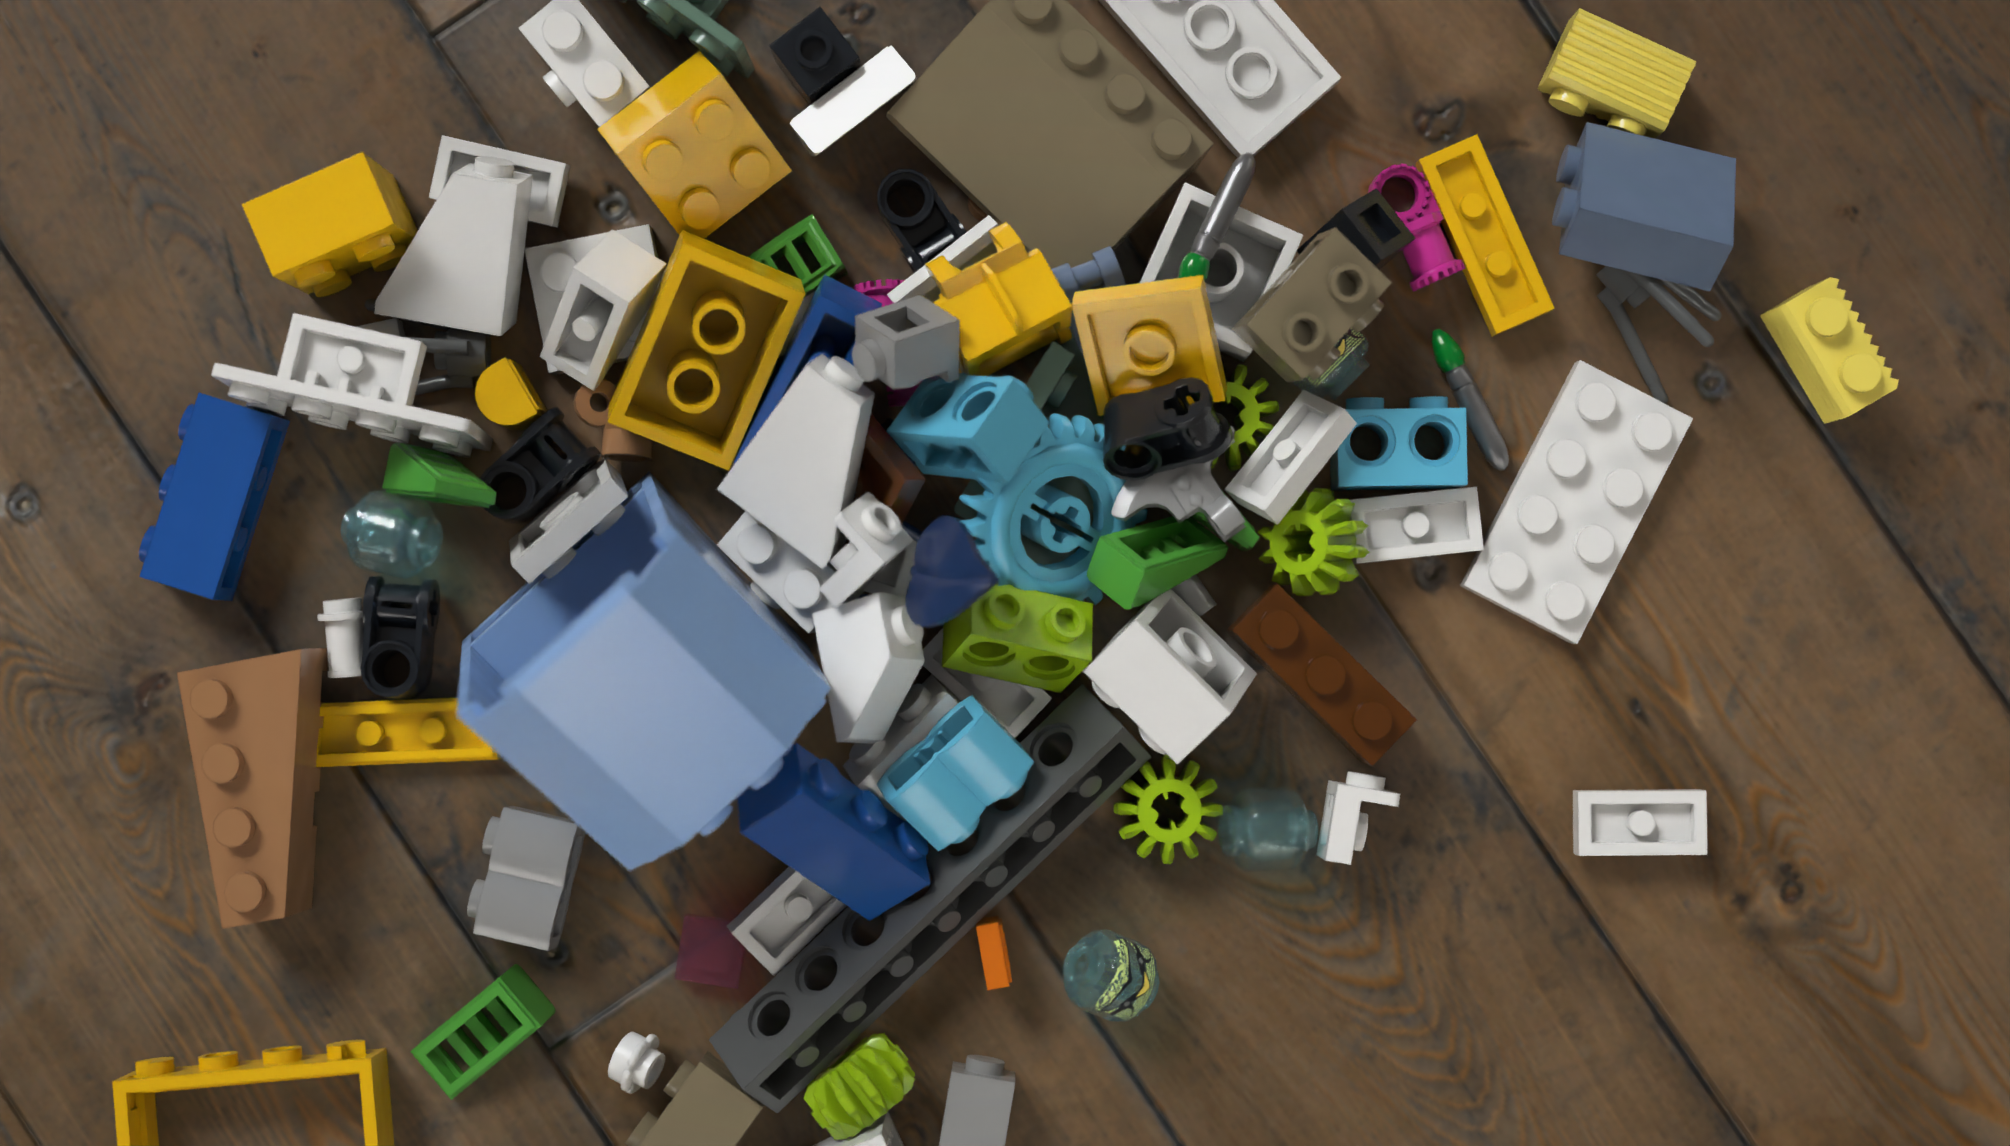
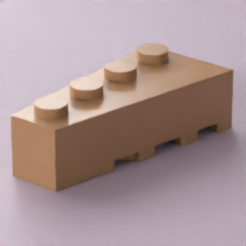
M327 648L299 649L177 673L222 929L285 918L312 909L317 826L313 825L315 792H318L320 789L321 767H316L319 728H323L324 716H319L321 703H325L321 702L322 671H327Z

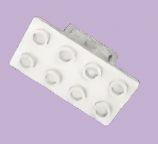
M293 313L277 376L214 363L211 376L230 387L228 396L247 402L246 407L260 412L285 416L288 406L292 407L291 410L308 415V421L341 430L347 429L349 420L356 421V425L371 429L370 434L375 437L408 444L410 435L414 434L418 435L421 440L433 443L432 448L461 457H470L472 448L490 451L493 442L491 436L469 419L412 407L427 346L422 341Z

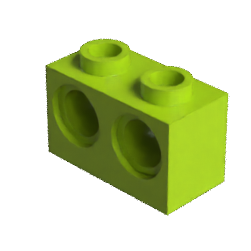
M996 583L969 608L944 623L942 667L1061 693L1092 661L1093 604L1037 590H1021L1012 585L998 586V583Z

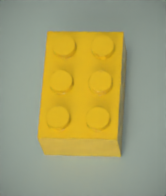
M682 230L610 400L607 422L729 471L805 297L802 280Z

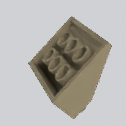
M990 0L891 107L886 115L982 211L990 215L998 225L1007 222L1022 240L1027 253L1038 248L1051 269L1068 263L1070 268L1091 261L1093 260V252L1111 246L1114 251L1195 172L1214 144L1067 0Z

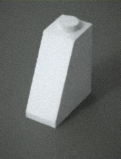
M476 157L474 164L470 163L454 172L376 299L374 314L495 336H502L517 322L533 174L514 171V162L496 157Z
M824 354L819 355L805 366L717 488L821 569H824L830 563L829 561L845 545L846 536L836 526L834 518L854 501L875 393L863 385L865 380L859 376L855 366L837 356H833L830 360Z

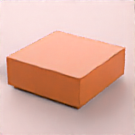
M999 916L982 918L976 924L987 990L1009 987L1012 982V971L1002 918L999 919Z

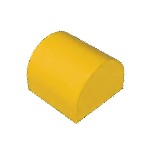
M504 357L483 371L477 381L475 388L476 403L482 414L494 423L512 430H526L534 421L547 412L545 405L523 367L512 359Z

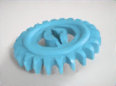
M1053 413L1049 417V427L1047 426L1009 483L985 481L978 477L975 480L985 489L983 495L971 496L964 494L959 496L962 503L978 511L977 517L960 521L966 525L972 536L976 537V540H974L982 558L998 577V586L1012 585L1021 590H1037L1079 601L1085 599L1096 605L1102 600L1103 593L1089 581L1087 570L1099 537L1135 527L1136 524L1147 519L1148 509L1139 511L1127 521H1122L1112 516L1111 511L1115 499L1126 480L1111 475L1105 469L1103 463V424L1093 425L1090 419L1081 415L1073 416L1070 422L1067 417ZM1126 446L1120 447L1119 450L1125 451ZM1066 476L1079 478L1088 487L1093 500L1092 525L1090 526L1089 510L1079 498L1046 483L1054 478ZM1034 504L1048 511L1049 515L1084 533L1083 536L1080 537L1051 522L1049 518L1031 509V505ZM1021 535L1058 553L1070 552L1078 546L1080 547L1074 554L1061 562L1043 565L1035 563L1027 556L1021 541Z

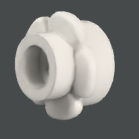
M632 1031L620 1041L611 1057L608 1077L620 1083L621 1090L632 1094L640 1087L649 1089L656 1082L665 1063V1055L657 1049L659 1038L655 1034H649L647 1037H644Z

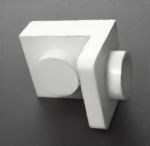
M869 492L850 504L834 518L836 526L851 541L829 561L837 571L819 588L835 608L839 607L865 586L913 541L901 527L897 515L888 506L880 503Z
M1348 771L1346 783L1328 780L1316 855L1325 861L1351 865L1353 850L1362 851L1367 836L1368 814L1360 812L1361 801L1399 807L1401 794L1385 790L1386 778L1381 776Z

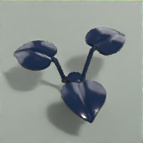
M887 418L886 422L881 424L886 432L894 419ZM904 452V454L909 458V460H910V461L913 463V465L916 467L915 461H913V460ZM950 516L939 517L924 532L905 520L903 521L901 527L917 542L914 556L915 565L910 569L912 578L909 582L905 599L907 613L916 625L931 628L951 620L969 608L998 583V577L982 558L972 534L959 519ZM861 594V595L858 597V599H859V598L866 597V596H869V595H868V594Z

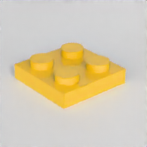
M1203 275L1074 292L1071 303L1098 416H1103L1105 405L1116 396L1145 391L1189 377L1201 379L1208 385L1213 396V402L1225 401L1227 384ZM1186 397L1189 404L1194 403L1192 397Z

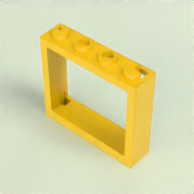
M347 1040L327 1044V1053L302 1055V1046L291 1045L265 1049L262 1051L263 1059L239 1061L237 1051H224L201 1055L198 1057L199 1065L175 1067L174 1057H158L135 1062L136 1071L112 1081L117 1146H159L156 1092L359 1074L365 1146H395L387 1048L366 1050L365 1040Z

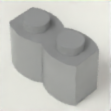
M516 806L503 807L500 818L492 816L487 825L482 845L483 854L491 855L489 870L485 880L477 879L475 881L467 908V915L475 918L473 934L546 951L557 948L566 919L572 883L580 860L585 831L572 819Z

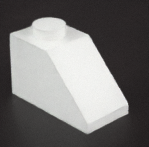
M612 229L573 267L540 357L594 391L600 385L648 310L666 263Z
M875 593L841 604L837 608L831 607L812 614L823 673L831 687L827 694L837 742L872 744L882 741L925 661L921 644L924 630L922 626L916 625L909 617L905 596Z

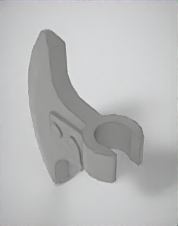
M1232 426L1231 430L1233 434L1231 443L1228 446V448L1234 443V428ZM1197 437L1193 438L1195 444L1200 446L1199 439ZM1214 460L1159 472L1145 479L1126 480L1115 499L1111 511L1114 518L1127 521L1143 509L1159 507L1173 515L1178 523H1181L1186 518H1190L1197 512H1202L1224 542L1246 527L1243 524L1246 521L1239 510L1223 494L1211 475V465Z

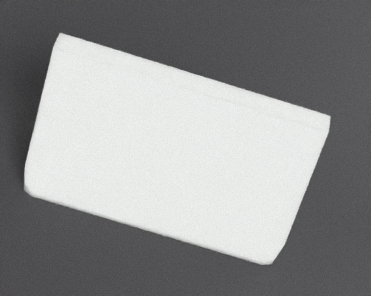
M887 46L794 117L790 124L807 152L811 156H817L908 87L917 77L893 46Z

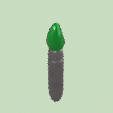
M1252 153L1241 155L1233 162L1198 231L1199 234L1195 237L1191 252L1182 259L1178 278L1203 275L1204 280L1207 279L1210 271V260H1212L1218 250L1219 243L1222 242L1252 181L1256 163Z
M1439 328L1435 329L1432 332L1435 362L1438 368L1443 373H1446L1447 381L1451 391L1454 392L1453 395L1459 407L1466 408L1467 424L1485 459L1495 469L1505 471L1509 464L1506 444L1477 384L1474 382L1473 376L1467 366L1464 365L1465 355L1462 348L1447 332Z

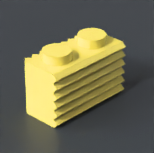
M1579 8L1568 20L1537 89L1542 93L1550 94L1549 103L1564 113L1581 117L1587 112L1588 114L1596 115L1599 119L1607 120L1608 124L1606 127L1656 138L1669 125L1675 107L1680 101V96L1685 90L1691 72L1696 66V61Z
M1832 277L1803 289L1760 315L1824 424L1853 415L1897 389L1899 382L1898 379L1890 377L1892 368L1884 367L1886 357L1877 355L1879 346L1870 344L1872 335L1864 333L1866 324L1857 322L1859 313L1850 311L1852 301L1844 300L1846 290L1838 289L1839 279Z

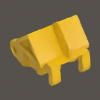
M1007 222L988 231L998 252L961 271L952 266L943 255L925 264L929 275L941 291V294L938 295L940 299L933 303L960 320L959 373L989 376L1056 340L1061 345L1072 339V333L1069 328L1072 321V305L1041 251L1036 248L1027 253L1022 240Z

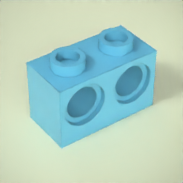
M959 373V379L951 382L945 381L938 375L923 379L887 432L901 449L915 461L916 466L923 474L967 479L979 477L985 481L1009 483L1050 422L1033 402L1034 395L1032 391L1020 380L1011 376L991 377Z
M1441 396L1409 398V408L1384 409V398L1379 397L1346 399L1345 410L1357 423L1353 430L1357 427H1367L1374 430L1380 438L1381 450L1378 457L1373 461L1358 458L1350 446L1352 430L1330 458L1331 491L1457 489L1468 485L1466 408H1448V397ZM1419 427H1433L1442 435L1444 450L1437 460L1426 459L1416 450L1414 438Z

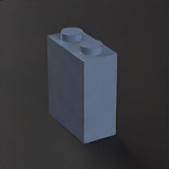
M1586 122L1577 145L1567 144L1564 148L1557 170L1556 181L1565 184L1557 198L1552 218V225L1561 227L1559 254L1710 291L1734 246L1736 158Z

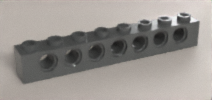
M1083 684L1066 700L1061 702L1020 743L1034 761L1027 771V778L1022 787L1012 796L998 799L986 806L980 815L977 828L964 841L956 844L952 843L940 851H937L927 841L928 853L926 854V861L930 879L929 885L870 921L850 907H847L788 965L784 966L745 1006L735 1012L729 1021L709 1039L743 1091L778 1114L1152 757Z

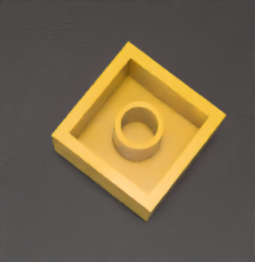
M700 50L597 129L679 235L684 230L705 239L792 172L723 75Z
M360 152L242 204L272 276L307 294L314 292L316 297L328 296L347 288L352 284L350 276L372 266L376 272L396 267L418 232L394 175L364 152Z

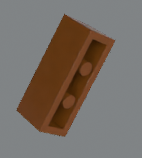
M1278 584L1269 585L1226 630L1363 764L1373 766L1417 721L1394 696Z

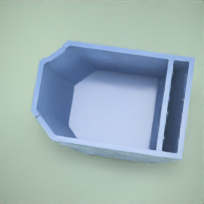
M650 472L627 491L628 498L621 503L626 510L616 523L598 536L590 530L572 546L577 554L564 569L550 579L540 574L530 584L528 582L525 583L462 641L457 716L629 871L645 863L653 862L660 856L685 845L698 832L702 836H706L716 830L732 811L730 803L748 786L754 790L759 789L777 774L783 765V760L780 757L789 750L807 722L821 710L826 702L824 697L831 689L808 645L774 608L764 603L751 589L750 581Z

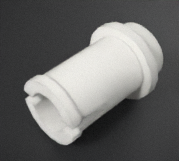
M362 598L323 601L324 613L318 614L317 618L318 621L325 622L329 671H327L328 678L362 676L361 663L364 638Z

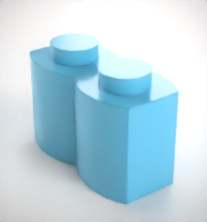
M971 695L948 711L931 729L923 741L917 743L899 757L884 773L877 786L886 801L937 851H940L952 843H960L967 839L977 828L980 815L986 806L998 799H1005L1015 794L1026 781L1027 771L1034 761L1023 746Z

